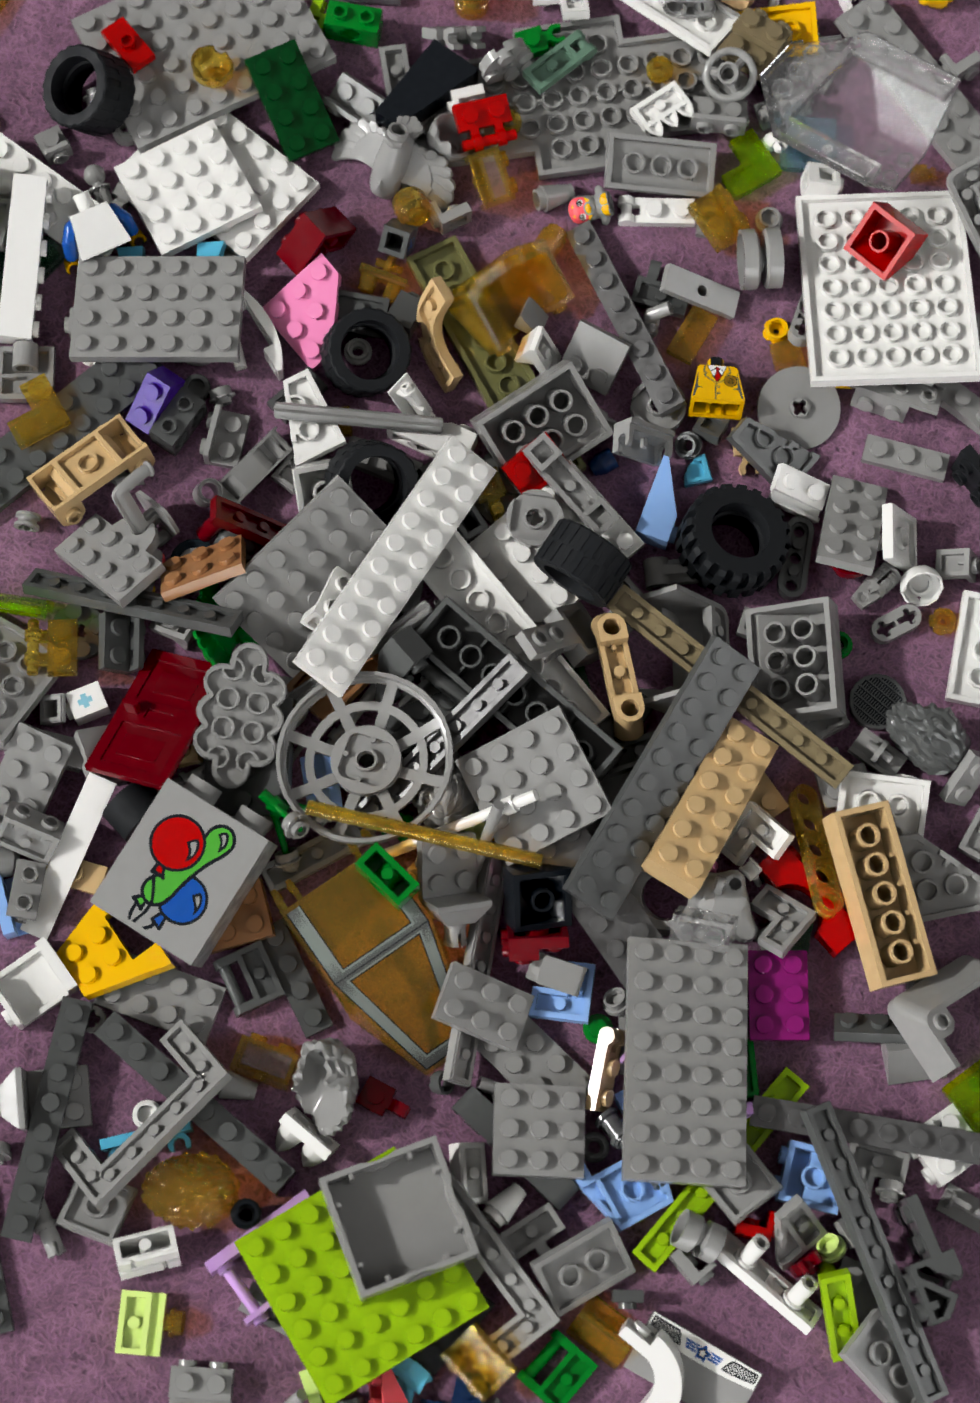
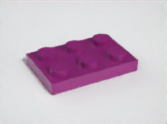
M748 950V1041L808 1042L810 1040L807 950H790L783 959L768 950Z

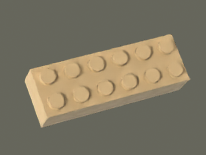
M732 717L713 750L706 754L641 865L642 871L691 899L701 889L779 745Z
M886 800L833 812L823 818L822 822L870 992L925 979L938 974L889 801Z

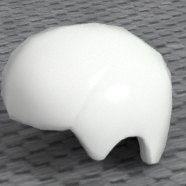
M915 565L906 570L901 577L900 592L906 603L917 607L931 605L939 599L944 590L940 574L936 569L927 565Z

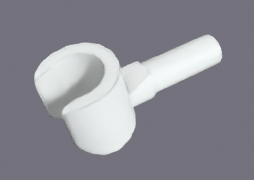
M750 857L747 864L743 867L740 866L739 870L750 881L753 880L757 887H760L762 881L759 874L763 868Z

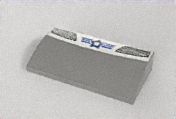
M652 1311L645 1324L651 1331L650 1335L654 1336L662 1328L674 1341L683 1361L685 1378L681 1401L685 1403H748L763 1375L762 1373L658 1312ZM632 1348L623 1366L654 1384V1372L649 1361L636 1349Z

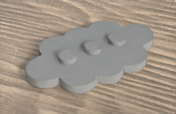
M256 643L239 645L232 653L230 664L218 663L207 670L204 676V689L207 694L198 701L196 706V715L201 725L196 729L193 736L194 748L202 758L212 761V776L216 783L226 789H235L242 786L249 777L251 767L263 768L275 759L277 743L274 736L281 731L284 725V715L279 706L285 701L287 696L286 682L278 673L268 671L269 657L267 652Z

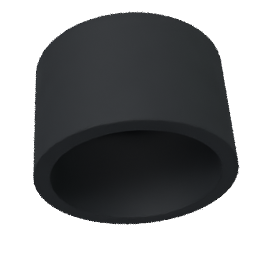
M130 783L108 803L102 813L103 817L127 842L158 792L151 787Z

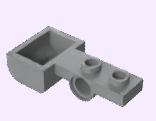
M581 602L555 608L543 619L544 625L521 630L515 636V639L530 661L541 658L544 663H547L563 653L573 669L592 664L600 659L596 639L591 631L593 619Z

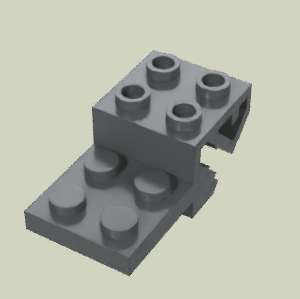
M915 1194L899 1200L896 1203L898 1208L894 1209L899 1224L901 1226L906 1225L910 1235L907 1238V1244L913 1255L918 1254L920 1260L898 1269L922 1327H928L951 1319L959 1294L950 1291V1287L953 1281L962 1279L964 1273L954 1248L941 1251L920 1199ZM939 1279L943 1280L942 1287L936 1285L940 1283Z

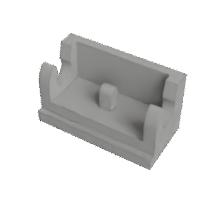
M629 417L614 424L612 453L658 467L662 461V451L664 449V455L668 456L669 459L672 456L675 431L635 417Z

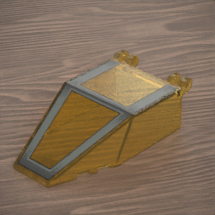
M365 828L359 831L361 837H373ZM346 844L355 859L358 860L362 855L357 845ZM355 862L304 897H302L291 879L285 881L288 891L297 900L290 907H287L279 891L275 889L270 891L287 928L353 1022L361 1026L426 1076L445 1063L451 1027L432 1019L431 1016L452 961L432 918L416 895L398 911L355 869Z

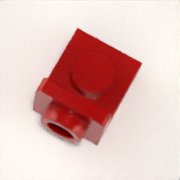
M770 1210L767 1212L764 1227L760 1226L761 1221L745 1218L737 1226L733 1225L732 1234L747 1239H752L756 1234H762L771 1242V1237L775 1238L774 1213L776 1211Z

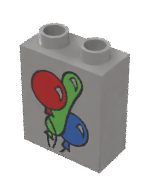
M192 773L183 787L167 778L90 902L189 965L202 968L278 846L264 837L272 822L243 804L234 818L214 806L222 791Z

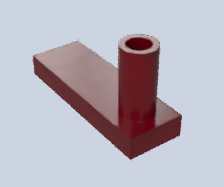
M216 495L210 500V517L197 528L196 534L200 540L209 542L218 532L225 529L237 535L241 534L242 537L265 546L287 524Z

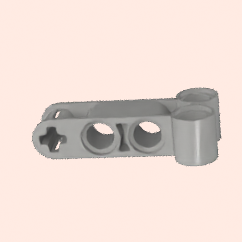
M275 426L220 481L207 478L197 484L193 489V500L200 507H210V500L202 495V487L207 486L213 490L214 497L219 495L240 504L293 450V446H290L276 431L277 427Z

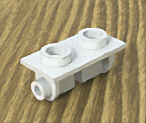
M405 373L387 392L402 414L436 417L432 412L433 409L408 373Z

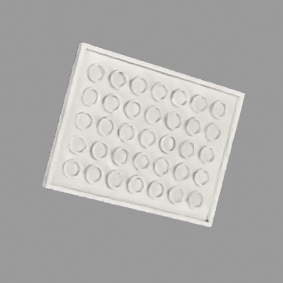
M949 190L796 196L795 210L810 387L980 382V345L966 229ZM873 202H888L929 234L915 256L887 281L882 280L843 249Z

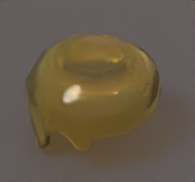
M207 45L198 48L192 54L191 69L195 80L202 86L213 89L221 88L233 78L234 63L226 51L219 53L213 45Z

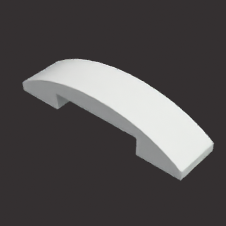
M244 290L243 311L247 309L268 342L269 346L263 349L265 360L280 381L284 379V361L277 331L263 307Z

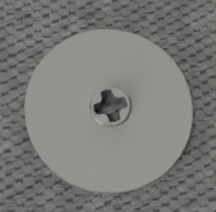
M794 366L778 371L766 381L758 396L757 416L759 423L776 431V434L784 439L800 444V447L805 450L817 447L825 442L835 431L840 419L841 405L836 388L810 387L809 367ZM801 402L804 404L802 409L805 413L801 412L796 415L794 413L795 407L792 404L797 405Z

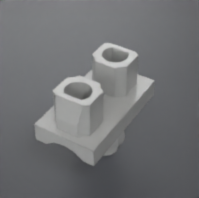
M866 727L847 751L879 774L896 775L908 759V757L892 747L888 741L881 739Z

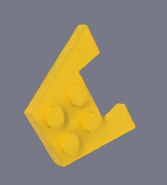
M94 904L56 952L77 983L82 994L88 1000L176 968L165 950L156 943L134 959L109 922V919L113 916Z

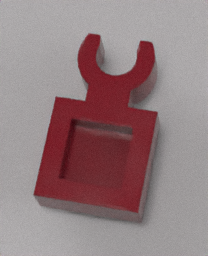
M815 1249L792 1264L788 1270L794 1278H798L801 1275L804 1276L805 1274L813 1275L819 1270L817 1264L821 1263L823 1259Z

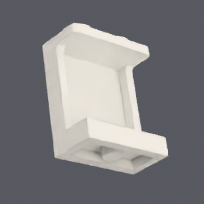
M45 937L34 943L36 945L35 948L0 971V1003L5 1009L1 1012V1015L10 1027L16 1025L20 1030L24 1029L60 1004L63 996L70 997L80 990Z

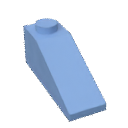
M663 455L635 533L644 543L666 550L668 542L674 544L678 527L675 526L677 512L670 460L668 456Z

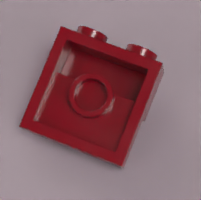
M506 924V929H501L502 957H509V962L515 961L516 964L526 965L533 961H539V949H544L547 952H559L562 948H569L567 926L515 933Z

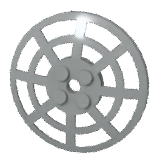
M359 671L350 686L361 683L386 685L382 702L361 701L345 705L342 697L338 698L323 685H318L307 693L288 715L278 739L275 764L278 782L284 798L292 811H298L308 816V820H310L309 828L337 842L351 845H372L375 842H388L405 835L418 827L433 813L443 799L450 783L454 764V748L452 735L443 713L436 702L424 690L394 674L379 671ZM397 690L405 691L419 700L430 711L434 719L419 728L408 714L393 706ZM327 695L335 711L320 722L311 737L294 731L307 710ZM362 711L378 712L374 726L363 725L356 727L350 714ZM390 715L401 721L411 733L396 741L385 730ZM340 720L345 733L339 737L335 745L320 741L325 732L335 722ZM439 729L443 736L446 752L443 776L427 773L428 750L425 738ZM289 742L306 748L305 773L308 783L291 789L288 781L286 767ZM416 743L420 756L418 771L402 767L403 759L401 752ZM316 752L331 757L332 773L316 779L314 769ZM365 754H370L375 758L373 765L368 768L359 766V759ZM400 778L414 782L406 795L394 803L388 789L394 785L397 779ZM339 783L344 790L349 792L344 807L342 808L332 802L322 790ZM422 785L438 788L435 797L427 808L413 821L405 825L398 811L414 799ZM314 794L325 808L339 816L333 831L324 828L311 819L301 808L297 800ZM377 795L383 807L380 811L355 812L361 797ZM388 817L394 829L390 833L373 837L345 835L351 820L374 821Z

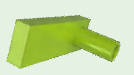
M822 1261L817 1265L819 1267L817 1276L829 1350L833 1362L843 1361V1359L838 1354L859 1327L851 1274L848 1268L837 1270L833 1263Z

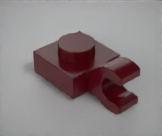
M371 1075L356 1100L357 1104L380 1117H383L386 1110L405 1120L411 1110L408 1105L393 1098L397 1092L396 1089Z

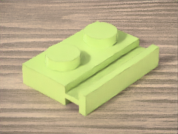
M122 1290L115 1353L161 1357L167 1293Z

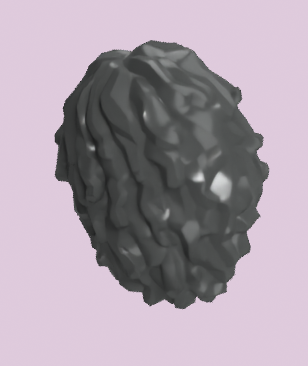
M898 701L892 705V710H887L885 713L887 716L886 730L890 734L895 747L903 752L914 766L920 768L928 775H946L949 772H953L971 746L970 737L967 735L959 719L955 717L951 707L939 708L932 702L928 706L923 707L920 703H901Z

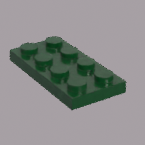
M295 39L244 60V64L289 163L340 142Z

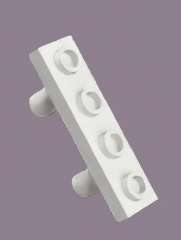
M727 1231L725 1244L716 1260L807 1335L823 1313V1310L809 1299L818 1288L816 1279L811 1275L805 1274L795 1285H792L760 1258L770 1246L768 1239L764 1235L756 1234L745 1245L731 1232Z

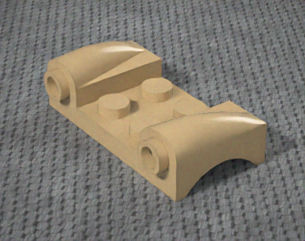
M117 414L111 420L96 428L29 475L26 479L34 492L63 526H70L79 523L86 510L81 501L125 470H128L131 474L135 469L143 465L144 461H149L154 466L155 458L148 445L141 441L123 417Z

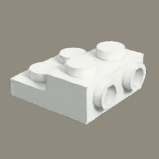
M953 1103L923 1123L973 1132ZM908 1153L911 1154L913 1160L917 1158L924 1167L921 1173L925 1180L931 1186L935 1184L937 1188L944 1186L973 1165Z

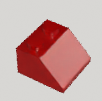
M873 202L843 249L882 280L887 281L915 256L929 234L888 202Z

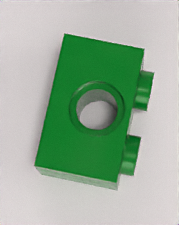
M329 0L324 20L326 39L378 48L383 28V9Z
M377 842L355 862V869L398 911L420 890V884Z

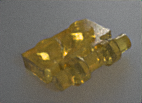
M28 620V629L25 630L24 640L27 642V652L24 654L27 674L36 676L38 675L39 667L47 666L48 677L78 676V620H48V630L39 629V620ZM39 643H48L47 653L39 652Z

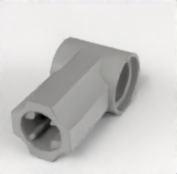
M657 556L643 561L646 590L652 591V588L663 587L668 584L685 585L700 583L696 578L691 579L686 573L688 571L687 566L683 567L679 559L668 560L667 557Z

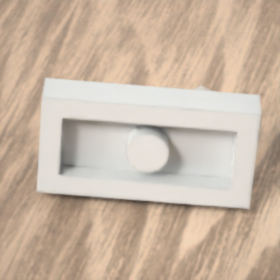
M295 1106L288 1110L279 1120L281 1125L276 1136V1151H286L303 1142L304 1145L301 1153L303 1167H312L322 1163L340 1147V1144L332 1137L318 1135L315 1124Z

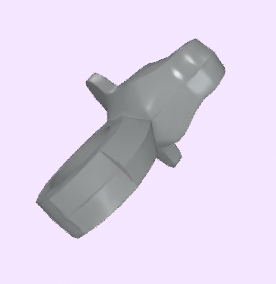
M738 870L719 873L709 872L701 889L691 899H688L685 910L672 918H662L653 914L645 904L643 898L644 887L647 881L652 878L651 875L641 871L631 888V893L662 936L680 934L694 926L702 918L726 929L738 942H752L758 934V927L751 913L745 875Z

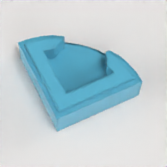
M706 454L697 456L687 467L684 476L685 488L712 482L713 479Z

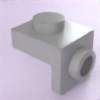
M976 50L955 64L945 53L941 55L938 64L953 83L957 85L963 80L969 82L979 74L980 54Z

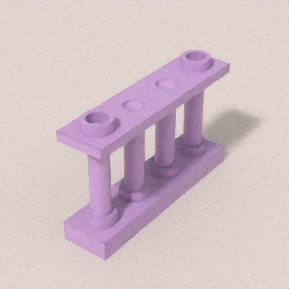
M304 1189L236 1240L307 1199L310 1195ZM233 1241L207 1260L204 1265L212 1277L217 1273L220 1277L224 1276L247 1308L250 1315L243 1319L245 1325L249 1327L254 1324L255 1327H258L271 1317L268 1312L271 1310L268 1301L262 1306L259 1305L233 1268L235 1266L233 1261L241 1256L234 1244L235 1241Z

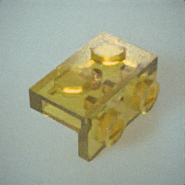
M476 1322L441 1355L448 1369L457 1374L467 1385L469 1392L481 1402H485L495 1394L518 1370Z

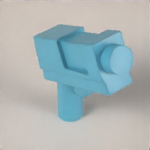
M412 1357L391 1368L393 1373L399 1377L397 1381L408 1403H412L414 1392L420 1395L425 1384L433 1381L431 1373Z

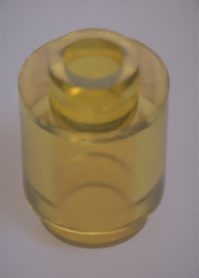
M549 223L547 227H543L529 248L532 260L541 266H545V264L552 265L566 244V231L554 223Z

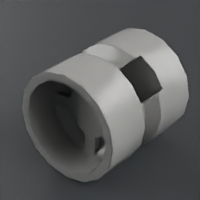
M685 1209L676 1220L672 1229L670 1245L686 1253L692 1250L694 1257L711 1264L717 1259L723 1249L727 1238V1228L711 1220L705 1223L703 1216Z

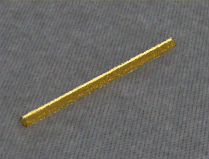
M308 799L305 814L538 869L543 859V854L314 800Z

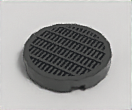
M882 674L864 676L856 682L849 694L848 700L850 714L858 725L866 727L871 731L886 730V711L892 710V705L898 701L901 703L907 702L904 690L899 683L891 677Z

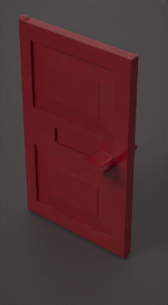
M152 649L144 663L143 669L139 671L84 766L85 769L159 790L167 778L172 780L193 742L196 729L201 725L196 715V706L198 701L207 694L204 689V676L212 666L211 663Z

